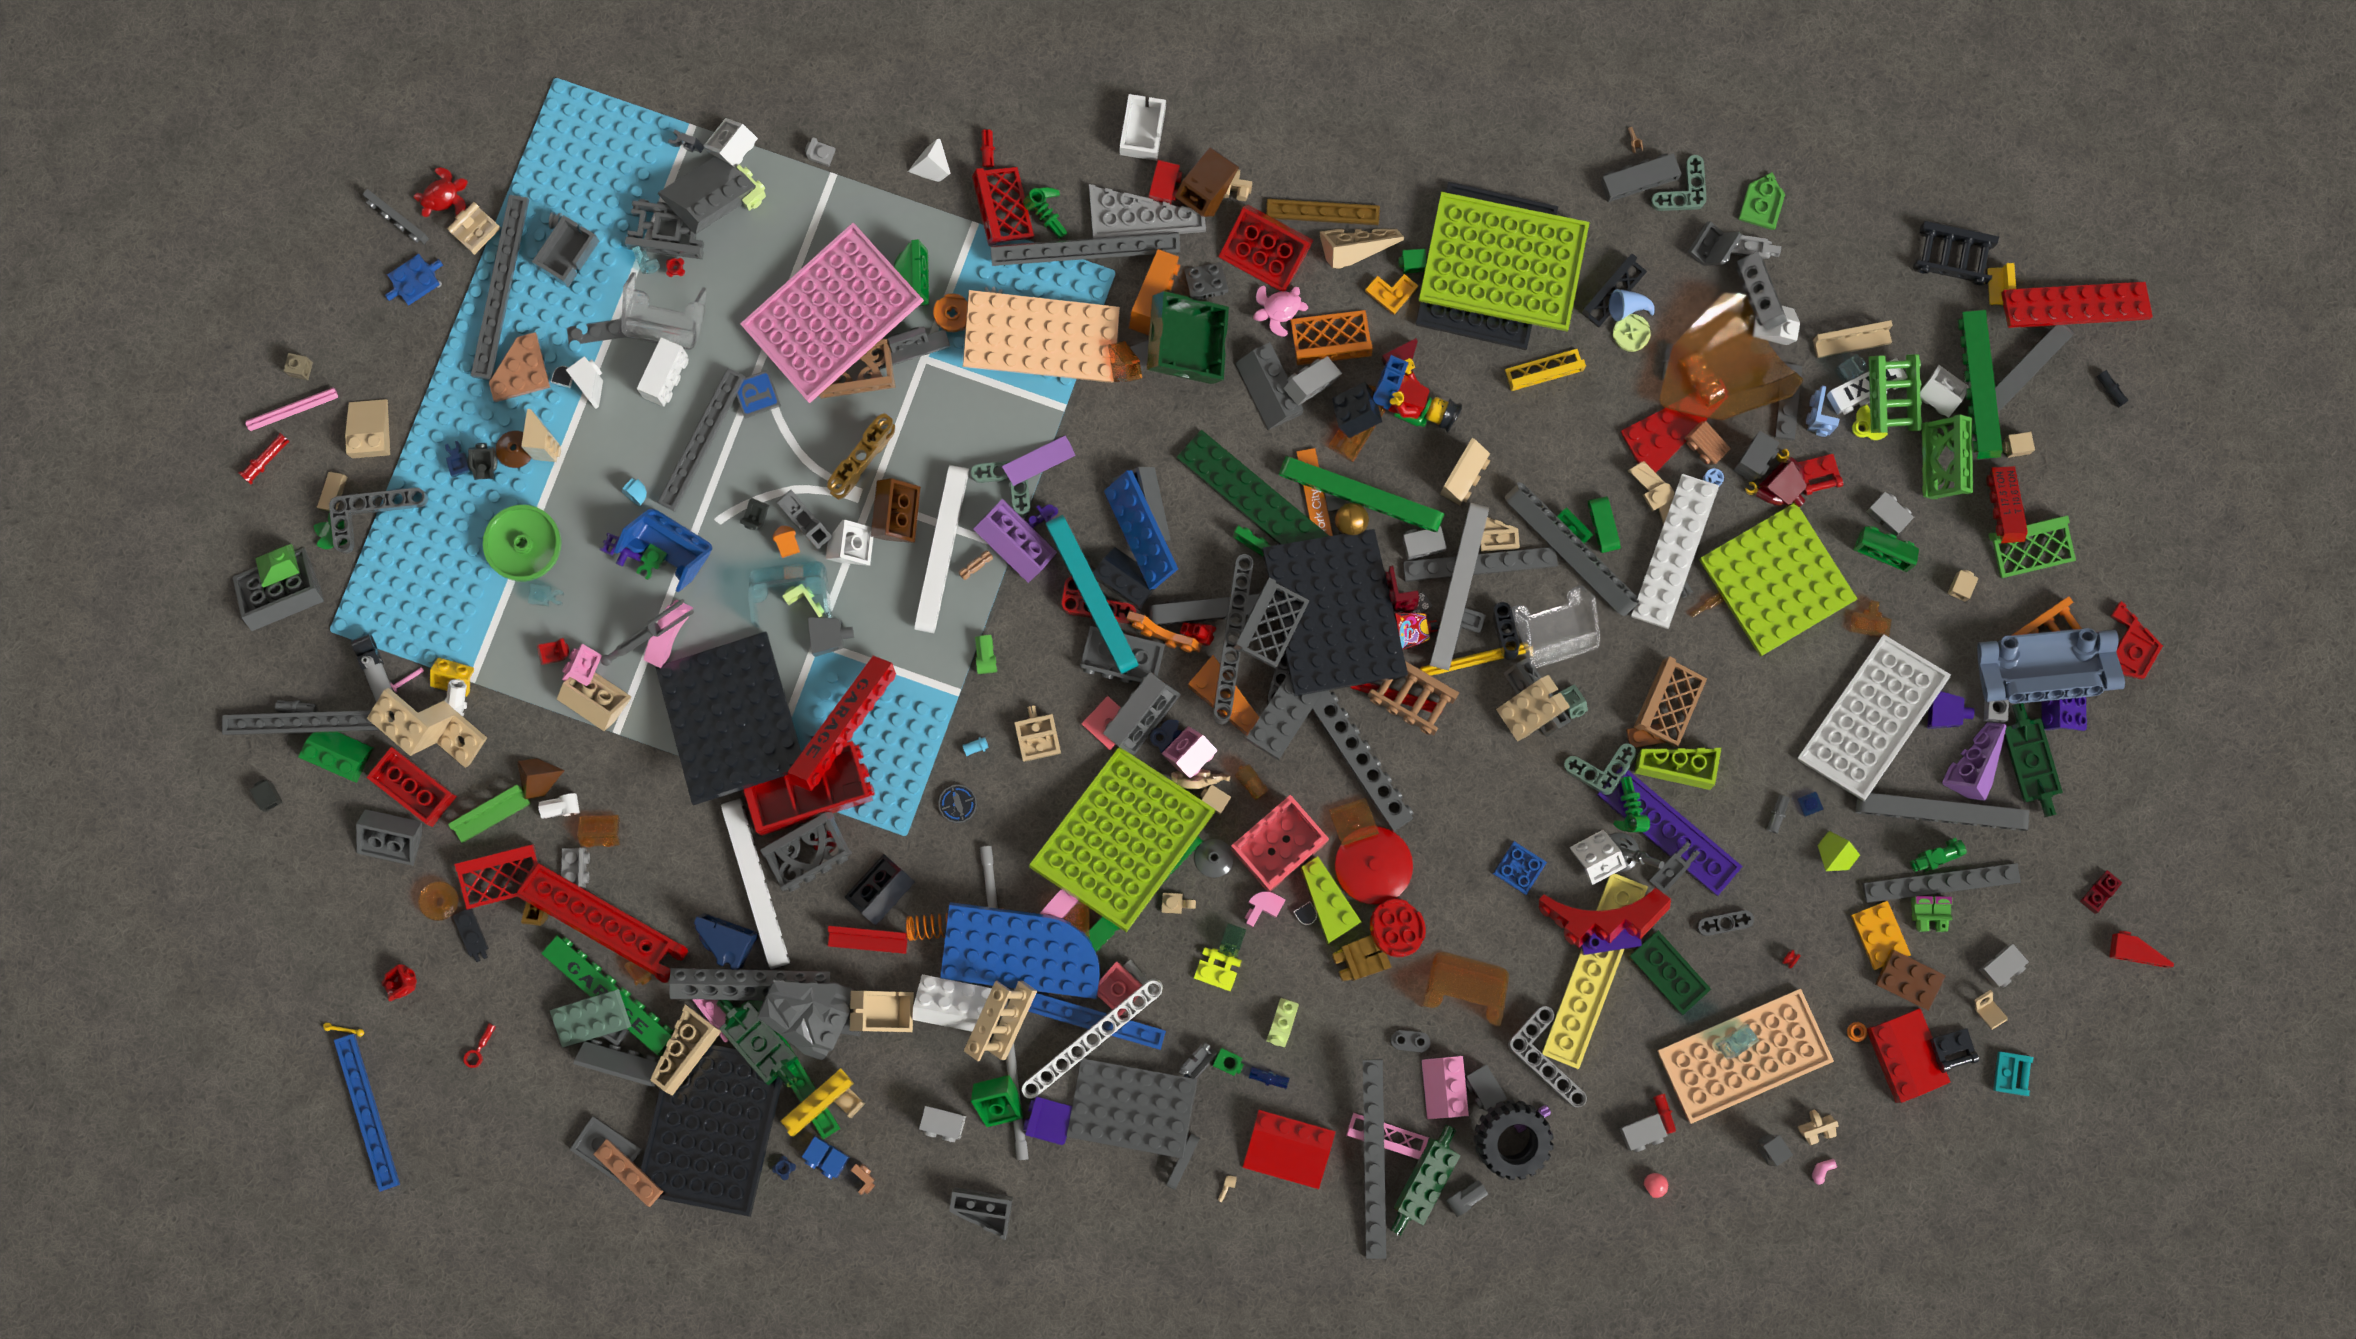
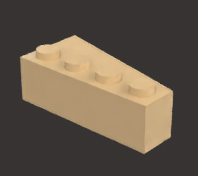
M687 1005L684 1006L681 1018L674 1027L675 1031L667 1042L664 1055L661 1056L650 1079L670 1095L675 1093L721 1033L718 1028Z

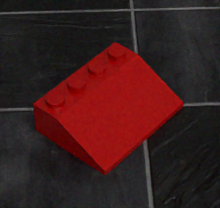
M1246 205L1243 207L1219 258L1281 292H1285L1314 240L1256 208Z
M1921 1008L1867 1028L1868 1036L1895 1103L1908 1101L1950 1083L1947 1072L1942 1073L1938 1067L1930 1042L1932 1035Z
M1258 1110L1243 1168L1319 1189L1336 1131Z

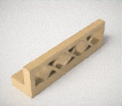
M1892 321L1818 334L1813 340L1817 358L1891 344L1892 340L1889 329L1893 326Z

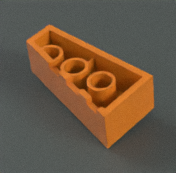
M1159 249L1157 250L1132 308L1129 329L1149 335L1152 296L1163 291H1171L1174 283L1172 278L1174 275L1177 276L1180 269L1178 256Z

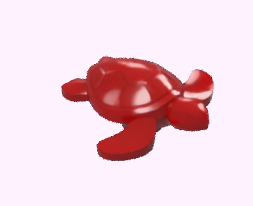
M441 167L436 168L435 172L442 179L431 183L423 194L416 193L414 195V198L424 207L422 209L423 217H428L432 210L441 211L448 209L452 204L455 205L457 216L462 210L465 211L466 209L464 199L457 195V192L464 190L468 181L460 178L452 183L453 176L449 170Z

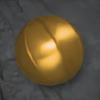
M1347 503L1338 509L1335 523L1342 534L1358 535L1366 530L1369 516L1363 506L1357 503Z

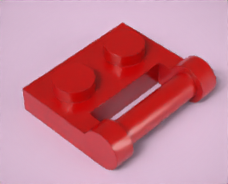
M1834 454L1799 462L1804 470L1805 496L1811 495L1815 491L1843 486V480L1839 474ZM1831 474L1833 476L1832 480L1812 485L1808 481Z

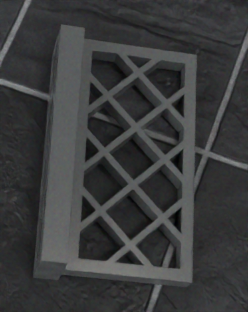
M1269 577L1233 649L1238 652L1243 651L1276 668L1310 600L1277 584L1276 580ZM1275 591L1282 592L1285 600L1276 602L1274 598ZM1298 600L1303 605L1300 610L1293 611L1290 601ZM1287 603L1290 613L1280 615L1277 605ZM1274 606L1277 616L1268 619L1265 611L1267 608ZM1291 615L1294 622L1293 626L1285 628L1282 618ZM1278 619L1282 629L1272 632L1269 622ZM1266 623L1269 633L1259 635L1258 625ZM1283 632L1286 640L1284 643L1277 645L1274 634ZM1270 636L1274 646L1264 648L1261 638ZM1258 640L1261 650L1253 651L1247 647L1251 641ZM1275 649L1277 654L1275 662L1267 658L1265 651Z

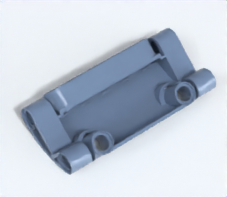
M2084 628L2005 636L1998 642H1979L1977 644L1978 666L1985 701L2008 700L2010 703L2017 704L2100 695L2103 691L2124 689L2125 678L2116 653L2118 646L2117 631L2104 630L2095 632L2093 629Z

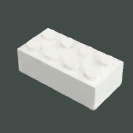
M922 974L913 1005L912 1020L972 1032L992 988Z

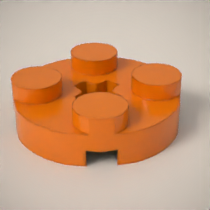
M951 293L935 303L933 315L938 327L947 332H958L966 328L968 302L963 296ZM954 308L958 314L950 317L947 312Z

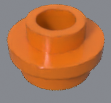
M1854 1022L1848 1026L1847 1035L1852 1041L1860 1042L1866 1038L1867 1029L1864 1024ZM1855 1028H1858L1860 1030V1034L1858 1036H1856L1853 1032Z

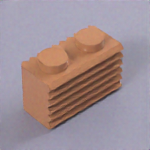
M1706 421L1700 422L1685 437L1689 448L1693 451L1696 450L1700 454L1699 458L1707 465L1716 464L1731 449Z

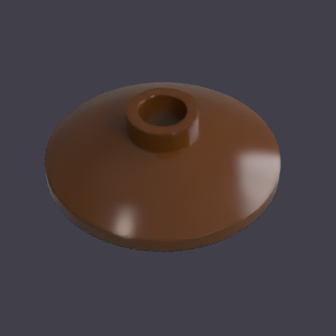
M509 431L503 434L496 444L497 458L503 465L509 468L523 467L532 459L521 447L523 432ZM516 445V450L511 451V446Z

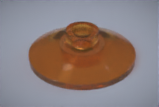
M438 881L428 884L419 896V908L424 916L431 920L441 921L449 918L458 906L456 890L445 882ZM439 898L443 899L442 905L437 904Z

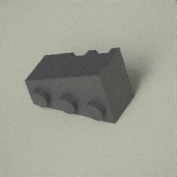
M955 1187L952 1191L949 1212L971 1223L973 1222L984 1230L990 1231L1006 1240L1013 1196Z

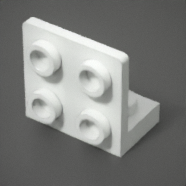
M1604 830L1570 847L1572 853L1584 866L1587 877L1592 885L1626 868L1621 850Z

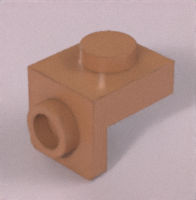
M863 1163L861 1166L855 1164L851 1171L865 1182V1185L858 1193L860 1195H863L864 1192L868 1194L874 1188L873 1182L876 1179L870 1175L871 1170Z

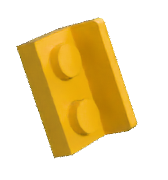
M437 658L430 669V686L447 691L448 683L451 680L460 679L467 685L465 694L467 697L470 692V677L474 672V667Z

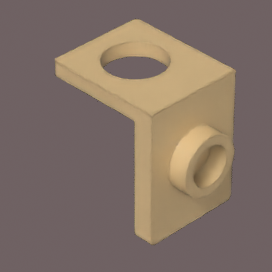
M1991 990L1975 999L1976 1012L1991 1030L2008 1020L2007 1016L1993 1001V992Z
M850 1088L834 1101L848 1114L849 1118H852L865 1105Z

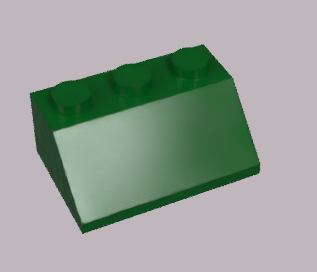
M1865 526L1861 529L1853 549L1858 553L1904 572H1908L1916 566L1919 548L1915 547L1914 543L1900 541L1895 535L1881 533L1878 528L1873 526Z
M313 732L306 740L298 758L357 783L373 751V747L339 732Z

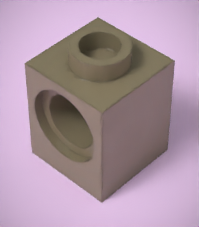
M288 353L284 372L290 377L309 380L313 362L305 356Z

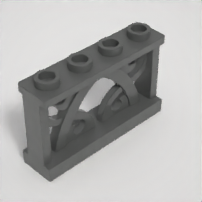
M832 812L818 816L761 849L782 891L789 890V892L800 888V883L804 881L808 883L814 880L816 874L819 872L824 874L830 871L832 865L835 863L840 865L848 860L847 857L852 854L834 820L835 817ZM826 824L833 836L831 838H827ZM811 833H814V839L819 838V841H812L810 839ZM801 838L809 845H818V851L812 864L795 859L800 851L799 839ZM827 842L837 844L839 850L835 856L830 855L829 851L834 849V847L827 846ZM790 845L794 846L795 851L791 856L789 854H791L792 852H790L788 849ZM775 853L785 861L782 866H780ZM788 865H791L788 871L789 875L792 871L796 873V877L793 880H789L785 876V868ZM802 870L808 871L807 873L802 875Z

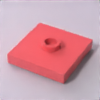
M1107 696L1086 718L1082 726L1105 747L1111 750L1116 744L1106 737L1103 732L1106 730L1107 724L1116 717L1121 707Z

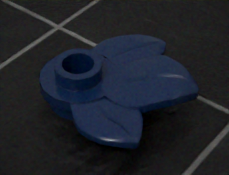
M1167 720L1162 724L1161 728H1155L1151 732V743L1159 747L1161 754L1182 733L1181 730H1177L1178 720ZM1162 734L1163 740L1158 741L1156 735Z

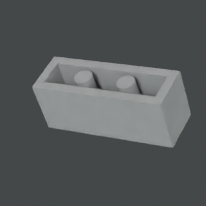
M1328 356L1322 360L1318 358L1311 364V367L1305 366L1298 375L1296 373L1292 374L1287 379L1288 383L1283 389L1297 405H1300L1332 385L1342 373Z

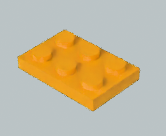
M1888 901L1851 915L1874 970L1884 966L1892 949L1907 957L1911 956Z

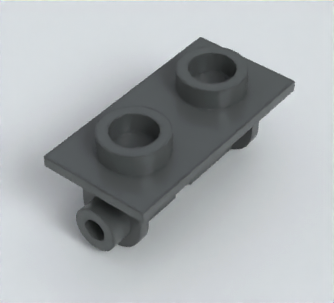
M1206 1042L1203 1045L1200 1044L1192 1054L1195 1058L1193 1060L1189 1058L1180 1067L1181 1070L1179 1072L1186 1078L1197 1079L1218 1053Z

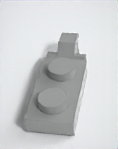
M1742 235L1739 239V244L1731 252V254L1749 256L1759 252L1762 259H1769L1770 256L1779 257L1781 246L1772 245V242L1765 238Z

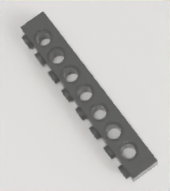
M1323 691L1311 711L1392 832L1398 830L1413 819L1411 816L1414 814L1408 804L1404 805L1401 800L1403 796L1397 788L1394 789L1390 784L1392 780L1387 772L1383 773L1380 769L1381 763L1376 756L1372 757L1369 750L1371 748L1365 740L1362 741L1358 736L1360 732L1354 723L1351 725L1348 721L1349 715L1344 708H1340L1337 704L1339 701L1333 691ZM1326 707H1332L1335 711V714L1333 716H1327L1324 712V709ZM1337 723L1344 724L1345 731H1336L1335 725ZM1353 739L1356 742V747L1348 748L1345 743L1346 740ZM1363 755L1366 757L1367 762L1361 765L1356 761V757ZM1374 771L1377 774V779L1375 781L1369 780L1367 778L1368 772ZM1379 788H1386L1388 795L1381 797L1378 794ZM1390 804H1396L1399 807V811L1391 813L1388 808Z
M671 968L669 983L670 999L764 1001L773 980L798 981L799 983L817 981V983L829 984L830 972Z

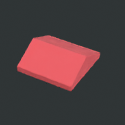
M1116 962L1100 979L1097 996L1113 1010L1139 989L1142 984L1122 965ZM1135 996V997L1133 998V1002H1134L1139 996ZM1119 1009L1118 1015L1121 1016L1126 1009Z

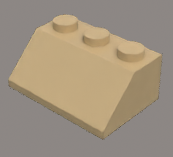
M527 409L521 447L533 460L557 462V457H560L561 446H559L557 440L531 409Z
M1472 438L1440 494L1458 505H1461L1463 501L1467 502L1471 495V492H1469L1471 486L1476 487L1481 478L1478 475L1481 469L1486 470L1490 463V460H1488L1490 453L1475 439Z
M595 672L588 686L583 685L572 677L567 679L562 684L557 700L605 731L619 717L631 700V696Z

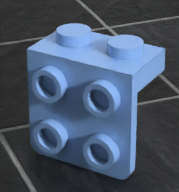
M1821 386L1811 396L1809 406L1812 407V410L1806 417L1807 430L1816 432V435L1822 437L1830 435L1839 424L1838 418L1821 415L1826 386Z

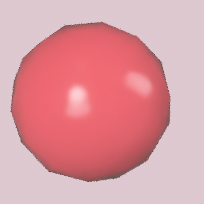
M1652 1173L1644 1179V1186L1653 1198H1660L1667 1193L1668 1181L1660 1173Z

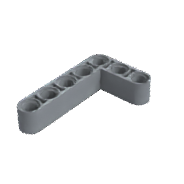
M1547 1006L1540 1007L1510 1038L1508 1047L1515 1056L1565 1102L1575 1108L1582 1107L1587 1101L1586 1094L1532 1045L1554 1018V1012L1551 1008ZM1542 1010L1547 1011L1549 1014V1018L1546 1021L1541 1020L1539 1017V1013ZM1529 1024L1533 1025L1536 1029L1533 1036L1526 1032V1027ZM1515 1039L1522 1041L1523 1046L1520 1050H1516L1513 1047ZM1531 1052L1537 1055V1061L1534 1064L1528 1061V1055ZM1545 1066H1549L1552 1069L1550 1077L1543 1075L1542 1070ZM1560 1079L1564 1080L1567 1084L1564 1091L1559 1090L1557 1087ZM1575 1093L1581 1096L1579 1104H1575L1572 1101V1096Z

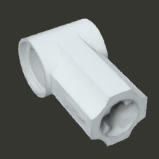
M460 679L451 680L448 683L447 697L444 701L461 716H464L463 710L467 708V702H464L467 685Z
M575 793L562 795L557 799L541 801L538 806L542 819L560 815L571 816V813H574V815L580 813L577 794Z

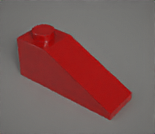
M2119 931L2117 934H2112L2109 958L2164 968L2174 967L2172 961L2139 937L2131 936V932Z

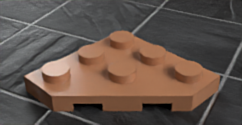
M536 332L516 338L491 378L489 385L494 402L551 388Z

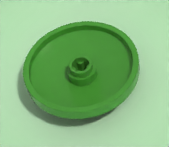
M515 505L500 511L491 519L483 536V551L487 562L499 575L512 581H531L545 575L555 565L561 551V534L557 524L545 511L531 505Z

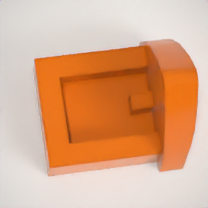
M784 525L780 526L772 537L773 541L777 543L782 558L800 552L795 538V530L790 526Z

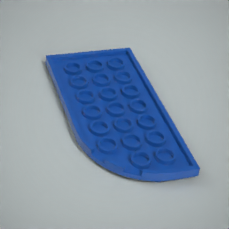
M952 902L949 904L940 979L994 985L995 981H998L1009 988H1016L1018 981H1024L1040 992L1097 999L1100 967L1098 956L1089 938L1083 931L1081 932L1071 925V922L1062 918Z

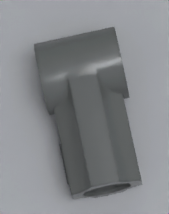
M1477 1180L1463 1191L1460 1190L1453 1197L1446 1199L1456 1217H1459L1471 1209L1472 1205L1487 1196L1488 1193L1481 1182Z

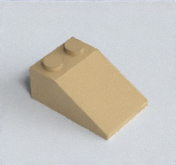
M387 399L349 402L345 439L346 454L351 458L390 455Z

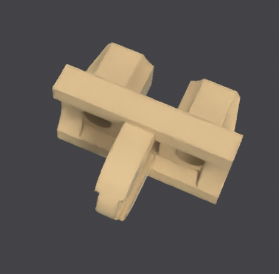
M1238 169L1224 198H1229L1230 190L1237 191L1236 199L1239 201H1246L1248 195L1251 194L1252 181L1239 179L1240 169Z
M1812 1110L1809 1112L1811 1122L1798 1126L1799 1132L1805 1137L1807 1143L1813 1145L1819 1142L1817 1135L1823 1132L1824 1137L1829 1139L1836 1137V1127L1839 1125L1832 1115L1821 1118L1816 1110Z

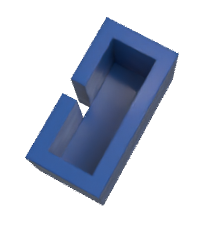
M817 1136L813 1138L802 1158L806 1159L805 1164L814 1169L816 1166L823 1170L821 1173L830 1179L832 1177L838 1178L850 1158Z

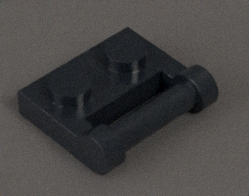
M1968 1028L1930 1039L1938 1067L1942 1073L1967 1063L1974 1064L1979 1062V1056L1974 1049ZM1962 1050L1966 1051V1056L1950 1061L1945 1059L1946 1055Z

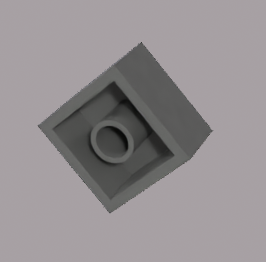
M1759 431L1750 442L1733 471L1751 482H1754L1756 478L1760 480L1769 468L1768 464L1777 455L1779 442Z

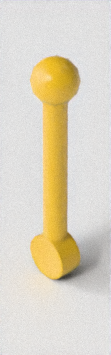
M330 1023L323 1025L325 1031L337 1030L357 1034L359 1037L364 1035L362 1029L353 1030L331 1026Z

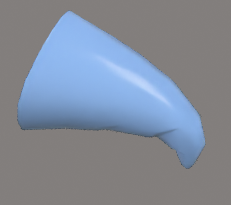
M1616 289L1610 296L1609 312L1615 321H1621L1628 315L1643 309L1648 311L1650 315H1654L1652 301L1642 294Z

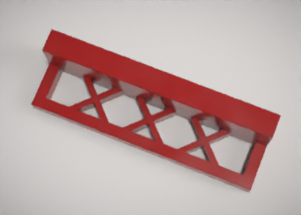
M828 926V947L900 954L907 953V933Z

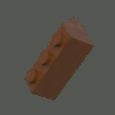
M892 478L877 480L871 537L885 541L915 543L920 486Z

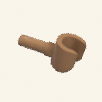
M1632 127L1628 128L1632 138V152L1636 153V147H1640L1643 151L1642 140L1635 136Z

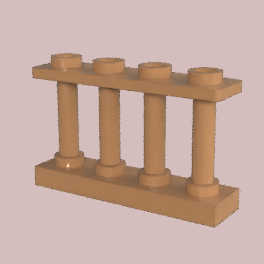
M1405 661L1408 671L1407 680L1394 701L1383 696L1393 679L1383 681L1377 692L1371 689L1368 697L1375 705L1379 706L1381 704L1387 708L1386 710L1393 715L1398 714L1403 717L1406 723L1410 725L1415 724L1420 727L1423 733L1435 735L1438 728L1434 726V723L1446 703L1450 702L1453 704L1459 692ZM1413 683H1418L1423 686V691L1411 711L1400 705ZM1435 693L1439 696L1440 700L1426 721L1417 716L1429 694Z

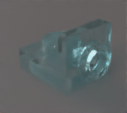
M639 246L632 248L643 274H652L660 268L658 260L650 261L646 251H641Z

